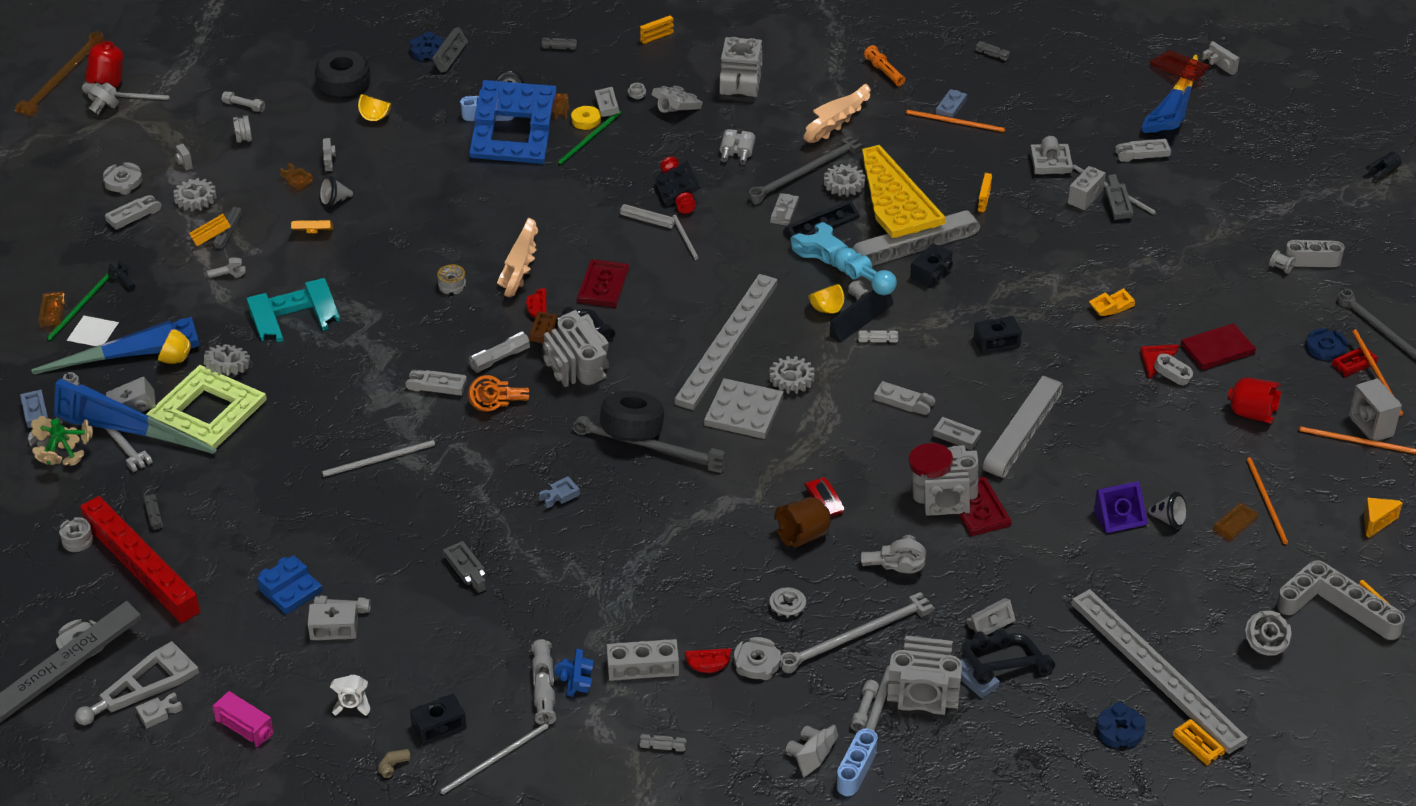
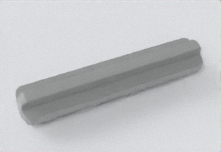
M623 204L620 209V214L626 217L670 229L675 225L674 217Z

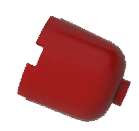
M109 41L94 45L89 52L85 80L90 84H95V82L105 84L107 82L113 87H118L119 83H122L124 54L122 50Z
M1254 378L1240 379L1234 388H1230L1228 392V400L1231 401L1232 411L1241 417L1272 424L1275 419L1271 417L1273 410L1278 411L1281 391H1278L1277 388L1281 386V383Z

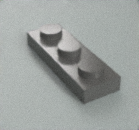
M460 27L452 30L432 57L441 73L448 70L468 42Z

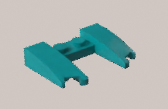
M325 278L306 282V289L272 298H268L267 294L263 293L246 298L249 313L261 341H264L265 335H277L276 341L283 342L276 316L311 307L323 331L328 329L326 322L332 317L339 322L340 317Z

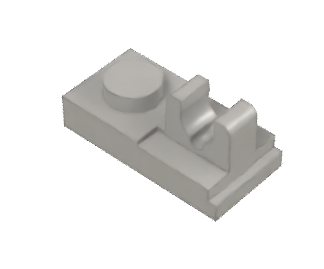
M1210 42L1209 49L1203 52L1202 59L1205 60L1207 58L1210 60V64L1215 63L1231 75L1237 73L1239 57L1217 43Z
M780 193L771 215L770 223L789 225L799 203V196Z
M1004 598L971 615V618L966 620L968 627L973 629L975 633L982 631L985 635H988L1014 622L1015 616L1011 601Z

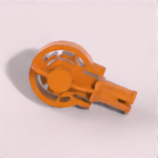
M484 375L471 383L468 389V399L475 409L489 412L497 409L499 406H508V402L498 401H528L529 394L527 393H529V388L498 387L507 386L508 381H500L494 376ZM480 380H488V381L482 382V385H483V386H481V384H479V385H477L476 388H474V386L476 385V383H477L478 381H480ZM483 402L482 405L488 406V408L482 407L478 403Z

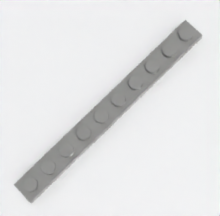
M762 274L757 276L675 397V405L694 411L776 288V278Z
M1089 589L1072 599V606L1197 725L1221 744L1228 754L1247 743L1248 737L1093 591Z

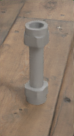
M225 91L222 94V102L232 105L236 103L251 107L252 111L263 112L265 110L266 104L260 99H255L254 101L235 96V93Z
M320 595V597L316 596L314 604L356 603L357 612L361 614L370 613L371 599L359 597L358 601L333 600L328 599V596Z
M867 680L864 684L863 698L858 713H854L851 722V728L854 731L858 732L866 727L867 713L871 701L876 698L879 684L874 680Z

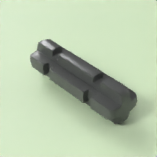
M543 38L542 47L575 50L577 48V40H567L564 38H552L550 40V38Z
M982 41L976 44V51L984 52V54L995 58L999 57V59L1007 61L1010 52L1008 50H1001V48L991 44L986 45Z
M154 494L146 495L144 501L151 529H161L163 524L156 496Z
M642 733L639 745L641 748L653 746V749L672 751V748H675V751L684 752L687 740L685 737L673 739V736L655 734L654 737H651V734Z

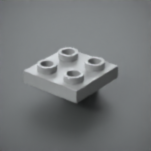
M679 86L653 88L651 94L658 98V108L664 113L701 109L703 104L702 101L696 99V95L684 92V89Z
M1048 136L1042 140L1041 144L1030 146L1034 174H1065L1073 172L1068 144H1058L1057 138Z

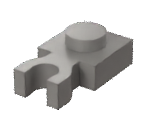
M324 138L325 171H333V157H336L335 145L331 146L330 138Z
M174 692L162 701L157 697L136 707V710L147 729L167 720L169 713H178L183 708L181 702L177 701V696Z

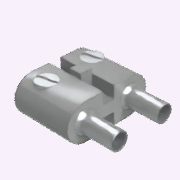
M725 130L719 149L722 153L721 161L727 162L728 155L733 156L734 153H738L740 164H746L747 158L752 155L755 135L747 131L737 134V130Z

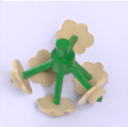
M40 416L31 422V427L33 428L31 434L36 436L38 440H44L47 435H50V439L46 447H34L32 452L35 454L34 457L49 465L60 464L61 461L63 465L70 464V466L78 464L82 460L81 457L84 456V450L72 452L75 448V443L80 441L77 435H81L83 444H87L89 439L92 438V427L88 426V420H84L82 430H77L74 427L68 429L60 425L58 419L51 420L45 416ZM57 443H59V448H65L69 454L63 460L55 452Z

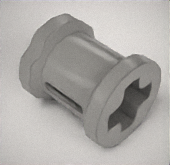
M1276 250L1270 259L1269 265L1271 267L1276 266L1289 274L1294 267L1296 258L1293 256L1287 257L1280 254L1279 250Z
M855 280L849 285L848 292L850 295L855 296L856 301L871 292V290L864 287L865 284L862 280Z

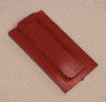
M1168 50L1150 61V65L1192 81L1204 76L1205 71L1210 69V65L1172 50Z

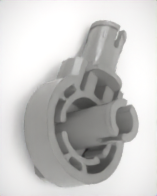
M86 82L82 86L83 92L88 94L90 100L94 101L89 109L98 115L105 104L115 109L120 102L114 97L116 88L107 82L103 85Z
M905 535L902 539L893 542L891 545L882 546V551L862 552L861 562L863 566L882 565L886 570L894 569L901 573H915L925 566L926 549L915 540V537Z

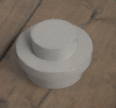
M633 83L628 89V95L634 99H641L646 95V89L641 83Z

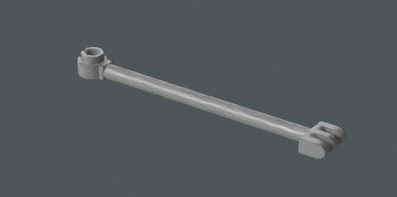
M69 372V379L67 374L63 376V380L80 386L79 377L75 373ZM105 428L130 457L126 459V464L133 473L137 471L136 464L142 469L145 467L143 461L148 465L153 463L145 450L137 453L118 430Z
M919 592L909 597L910 605L802 652L783 653L780 657V667H782L785 673H793L802 661L917 612L922 618L934 612L935 607Z

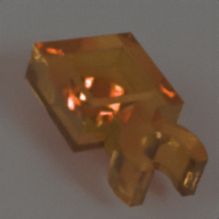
M558 93L556 94L555 105L552 107L554 119H557V115L562 114L564 119L568 117L567 111H569L568 94Z
M289 163L287 164L288 170L280 168L281 176L286 178V182L298 190L313 182V175L301 167L296 170L294 165Z

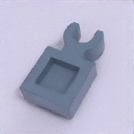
M567 476L551 484L550 490L541 491L539 493V500L546 499L545 507L549 508L556 501L563 504L579 496L580 489Z

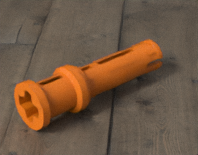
M875 45L869 46L864 51V58L870 60L875 68L881 69L896 86L904 84L905 77L887 61L886 55L880 53Z

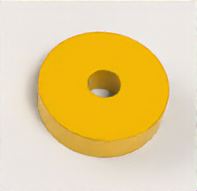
M581 106L572 111L571 121L573 126L578 129H593L601 123V113L595 107Z

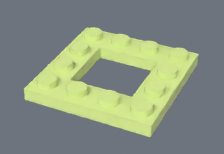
M199 365L146 415L216 449L267 398L266 394L222 374L218 375L217 372H210L211 369H206L204 366ZM204 390L232 402L210 424L181 412Z

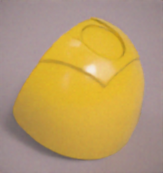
M361 94L358 108L360 114L366 120L379 121L389 114L392 103Z
M839 284L808 295L813 308L822 313H836L840 311L844 304V293Z
M175 329L171 330L161 349L158 361L176 364L186 360L191 349L189 339Z

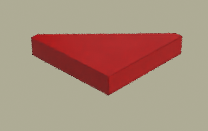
M1178 344L1141 347L1140 354L1148 378H1151L1157 372L1154 368L1157 357L1163 353L1173 357L1178 352Z

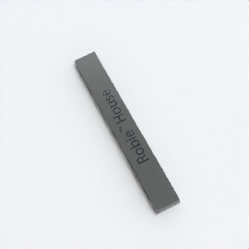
M125 601L0 692V723L142 619L141 614L128 601Z

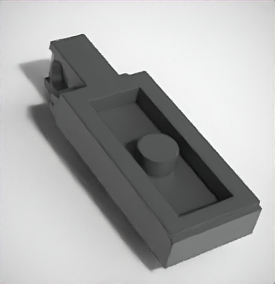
M1116 174L1108 175L1109 181L1105 187V192L1113 219L1133 217V209L1125 184L1118 183Z
M463 541L443 549L444 557L467 585L472 583L478 593L486 590L484 568Z

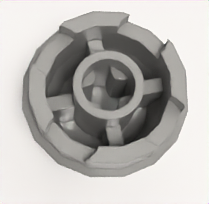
M1260 611L1252 615L1248 620L1245 629L1246 638L1249 646L1255 652L1267 656L1277 655L1288 647L1292 634L1291 627L1280 616V613Z

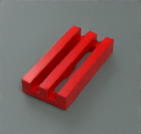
M1361 347L1332 361V366L1338 367L1337 370L1339 372L1343 371V376L1345 377L1371 365L1366 356L1363 355ZM1368 349L1374 362L1377 363L1378 357Z

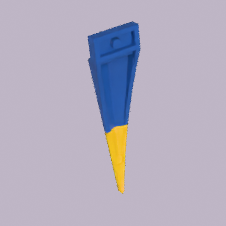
M1194 55L1185 72L1165 99L1145 117L1141 127L1143 133L1173 130L1178 128L1184 120L1198 62L1197 55Z

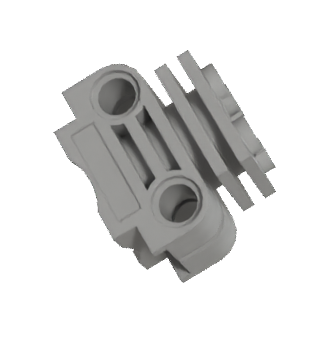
M737 37L725 38L721 56L720 94H743L757 97L763 65L762 40Z
M576 310L560 317L558 320V332L556 329H553L552 337L548 332L544 333L543 343L545 350L543 359L548 367L551 366L556 380L561 381L564 387L569 386V380L572 384L576 383V376L585 385L595 384L606 379V374L603 370L609 368V361L606 358L609 343L595 329L591 317L588 314L580 317Z
M965 445L949 447L948 449L953 455V466H951V470L941 477L927 478V475H922L921 477L912 471L913 499L918 503L925 504L926 516L970 513V499L974 500L978 496L977 450L966 451Z
M905 636L904 650L895 651L891 656L887 701L898 702V710H925L933 714L945 715L946 708L958 709L962 662L956 656L951 655L953 641Z

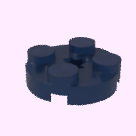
M425 32L423 35L410 40L411 55L417 60L424 61V58H429L430 61H433L432 57L445 40L440 36L434 35L433 32Z
M1115 703L1112 707L1104 709L1098 716L1097 728L1099 738L1105 744L1114 748H1119L1120 745L1127 746V748L1135 747L1144 737L1146 720L1136 710L1127 707L1124 703ZM1120 724V725H1124L1126 729H1124V728L1118 729V728H1116V727H1117V725Z

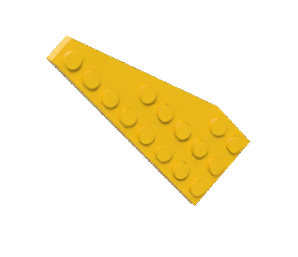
M880 145L862 149L875 219L891 238H899L903 235L918 233L925 229L936 228L946 224V217Z

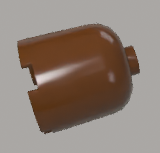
M809 497L778 507L775 511L774 520H778L780 529L777 530V533L782 542L788 547L794 546V548H797L824 536L830 528L831 514L821 500Z

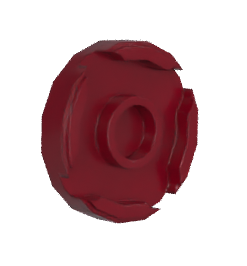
M921 444L910 452L909 466L916 475L921 477L922 475H927V478L941 477L951 470L953 455L946 446L941 444Z

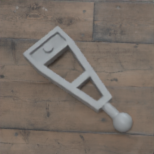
M171 641L152 652L100 694V702L91 707H80L75 713V719L80 725H89L94 720L95 715L105 709L113 712L184 683L199 674L198 667ZM156 663L170 675V677L146 687H142L136 681ZM126 687H128L132 691L131 693L113 699Z

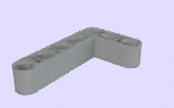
M1322 561L1310 562L1280 589L1277 609L1284 615L1295 614L1318 594L1384 638L1394 640L1401 636L1405 616L1401 611Z

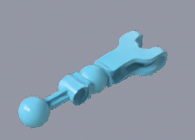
M824 222L814 226L815 234L813 235L798 233L791 237L793 251L803 258H818L827 264H832L833 267L836 266L840 271L849 275L851 279L863 276L872 281V288L877 294L889 295L896 289L897 280L891 271L881 270L876 272L873 270L872 263L867 256H862V254L857 253L854 249L848 248L842 241L834 237L832 227Z

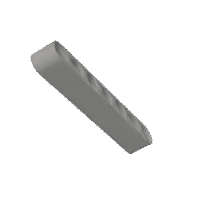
M966 210L945 216L946 224L936 228L925 229L918 233H910L899 238H891L889 234L859 242L852 249L862 254V256H867L872 266L926 250L932 243L940 246L972 236L979 231L980 224Z
M1046 376L1041 377L986 456L983 471L1001 478L1007 475L1059 399L1063 390L1062 382Z

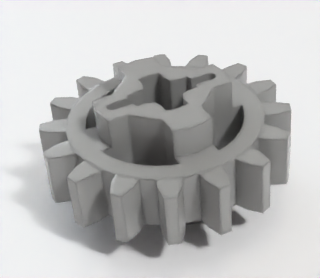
M840 164V167L834 165L833 169L828 168L827 172L824 173V186H826L827 191L831 190V194L838 193V196L845 195L848 197L850 193L856 195V191L861 192L862 188L865 187V175L862 170H858L857 166L851 168L850 164L847 166Z
M196 178V180L189 179L187 183L183 181L182 186L177 185V190H174L175 203L178 204L179 208L183 207L184 210L191 208V211H194L195 208L202 210L203 206L208 208V203L213 204L214 199L217 198L215 185L213 186L211 181L207 183L206 179L199 181V178Z
M227 344L223 345V347L216 345V348L210 347L209 351H205L204 355L205 368L211 369L210 372L217 371L218 375L222 373L227 376L231 375V373L237 375L238 371L244 373V369H248L250 361L248 352L243 351V348L236 349L235 345L231 347Z
M786 356V360L779 358V362H773V367H770V382H773V387L779 386L780 391L785 389L788 394L790 391H794L797 394L799 389L806 391V387L811 388L812 382H814V368L811 367L810 362L805 363L804 358L798 360L797 356L794 359Z

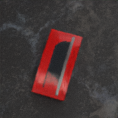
M825 477L804 484L809 497L821 500L829 509L830 517L843 513L844 507Z

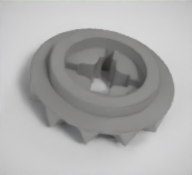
M786 587L778 589L770 597L772 612H777L778 616L786 615L787 618L790 615L797 617L799 612H804L806 598L801 591L795 588ZM784 600L785 602L787 601V603H792V606L784 604Z

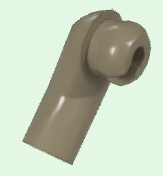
M409 750L388 752L378 766L379 773L385 778L391 777L396 763L410 760Z

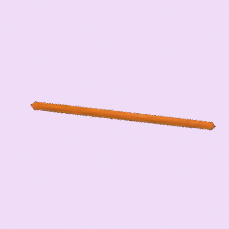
M912 110L905 111L910 115L999 132L1006 131L1005 128Z
M1353 330L1352 333L1377 378L1392 394L1358 331Z
M1302 426L1298 428L1300 432L1416 454V449Z
M1248 457V465L1282 543L1287 545L1288 540L1252 458Z

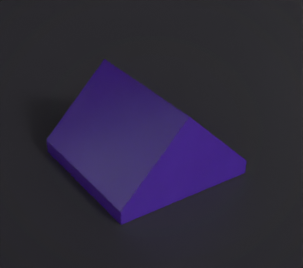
M1140 481L1097 489L1094 513L1105 533L1148 524Z

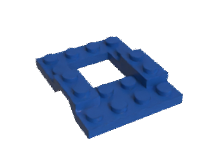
M483 80L474 118L475 126L469 152L470 158L545 164L550 134V119L552 107L555 105L557 86ZM496 116L531 118L528 143L492 140Z

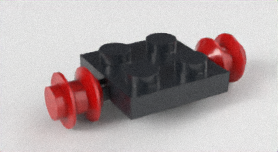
M667 157L660 164L663 174L655 178L659 192L667 207L675 203L679 212L683 214L690 213L696 207L692 193L701 188L688 161L679 164L677 158Z

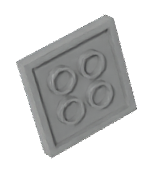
M724 378L704 419V426L765 439L782 402L784 391Z

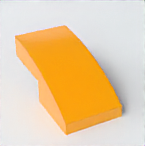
M1123 288L1110 296L1105 292L1090 300L1089 304L1099 316H1107L1135 306V300Z

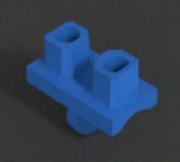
M576 649L575 658L570 663L568 659H563L562 662L555 665L554 672L560 677V680L566 681L568 678L566 695L573 697L575 691L588 693L591 687L592 678L582 676L581 673L590 675L594 660L584 658L583 650Z

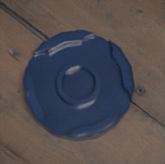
M1327 328L1315 329L1308 334L1306 339L1307 351L1320 360L1333 361L1347 352L1348 341L1345 336L1335 330L1331 332Z

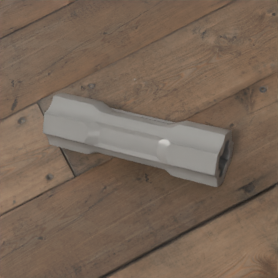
M521 331L491 349L482 350L470 356L469 364L478 373L491 367L496 361L530 348V341L527 335Z

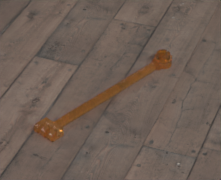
M99 31L91 33L88 39L89 42L29 102L21 100L16 105L15 111L34 116L39 111L37 103L94 45L105 41L103 33L99 34Z

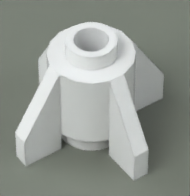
M357 675L334 679L331 682L330 688L338 693L339 700L334 706L332 713L336 716L344 707L354 708L357 706V709L366 716L370 711V706L364 692L368 682Z

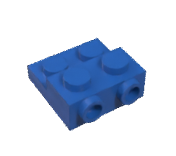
M294 555L289 558H281L277 566L270 570H262L259 577H257L259 590L285 614L290 613L323 591L322 585L308 573L307 566Z

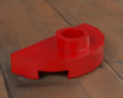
M546 288L538 289L535 294L527 297L526 308L528 313L536 318L538 311L547 313Z
M731 648L685 651L687 664L692 669L705 673L723 669L729 663L731 657Z

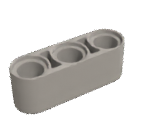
M1291 240L1287 243L1285 256L1296 258L1294 267H1338L1341 265L1345 246L1339 241Z

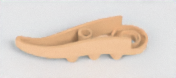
M864 84L851 95L830 101L814 109L813 112L819 118L806 127L807 131L803 139L807 143H815L821 138L828 139L830 131L833 129L840 130L844 121L848 123L851 115L861 110L863 101L870 98V87Z
M531 218L527 219L521 234L505 261L506 265L497 281L498 285L506 288L504 296L509 298L516 294L518 287L524 286L523 277L525 274H529L531 268L528 265L535 259L532 254L537 249L533 240L534 235L538 233V228L535 220Z

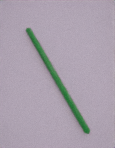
M621 111L618 114L612 115L561 158L558 164L561 165L615 120L621 114Z
M108 273L47 337L48 340H52L110 278Z

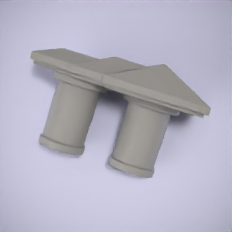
M833 724L827 729L823 728L821 731L805 726L801 731V739L807 742L802 745L791 740L787 744L786 754L797 758L803 777L818 768L826 759V756L832 749V745L839 736L836 726Z

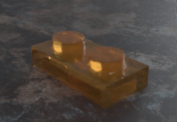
M64 292L43 294L38 320L40 326L61 324L65 302Z

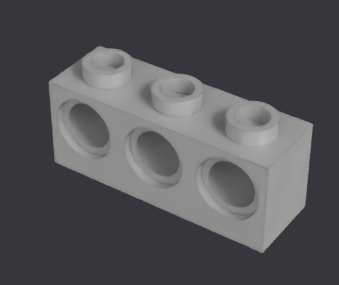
M677 639L607 644L609 681L679 676Z

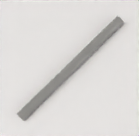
M116 92L114 96L170 100L169 95Z
M673 215L672 217L675 218V224L694 260H697L699 257L677 216Z

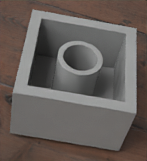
M1377 378L1356 385L1348 416L1369 440L1380 441L1394 436L1402 405Z

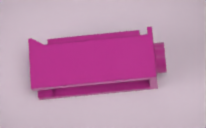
M230 691L212 706L216 722L223 723L249 741L255 742V747L267 741L274 733L270 716Z

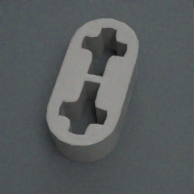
M1160 354L1154 363V368L1157 372L1179 385H1187L1193 376V371L1189 366L1169 354Z

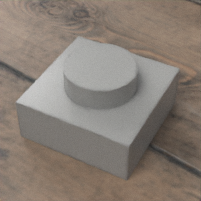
M184 144L177 145L175 158L178 165H182L186 171L193 169L189 151Z

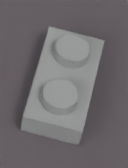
M613 87L595 90L601 117L618 114L619 108Z
M942 417L933 430V436L959 446L965 445V448L972 450L981 437V431Z

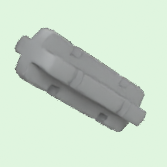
M860 330L858 340L860 343H867V341H870V343H886L887 341L889 343H897L898 331L889 330L888 333L886 330H870V332Z

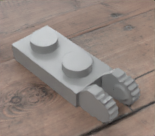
M1166 139L1131 141L1130 143L1115 146V151L1119 154L1118 159L1121 162L1171 155V149Z
M147 195L106 213L105 219L117 230L148 214H155L160 211L162 205L152 195Z
M413 370L410 372V379H408L405 386L409 390L417 392L423 390L462 396L467 383V376L429 370Z
M884 381L881 382L874 393L876 401L922 415H927L931 410L930 406L935 404L934 397L927 393L921 394Z

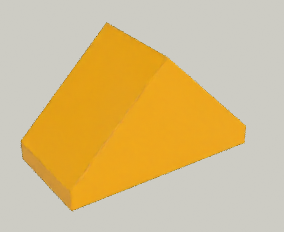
M1367 498L1364 509L1366 536L1370 538L1398 519L1403 503L1400 500Z

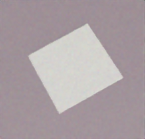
M83 316L67 341L92 346L102 345L108 340L119 322Z

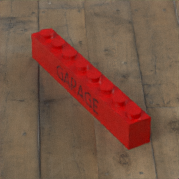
M100 496L80 506L82 516L90 523L92 533L181 624L200 613L197 594Z

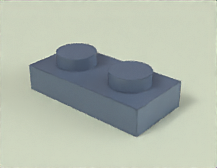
M950 89L937 106L935 115L954 118L967 100V94Z
M42 390L20 394L28 428L31 427V422L34 419H38L40 416L48 418Z
M964 656L959 658L962 662L961 681L979 697L984 698L999 687L1000 681L996 677H993L985 685L978 684L973 677V667Z

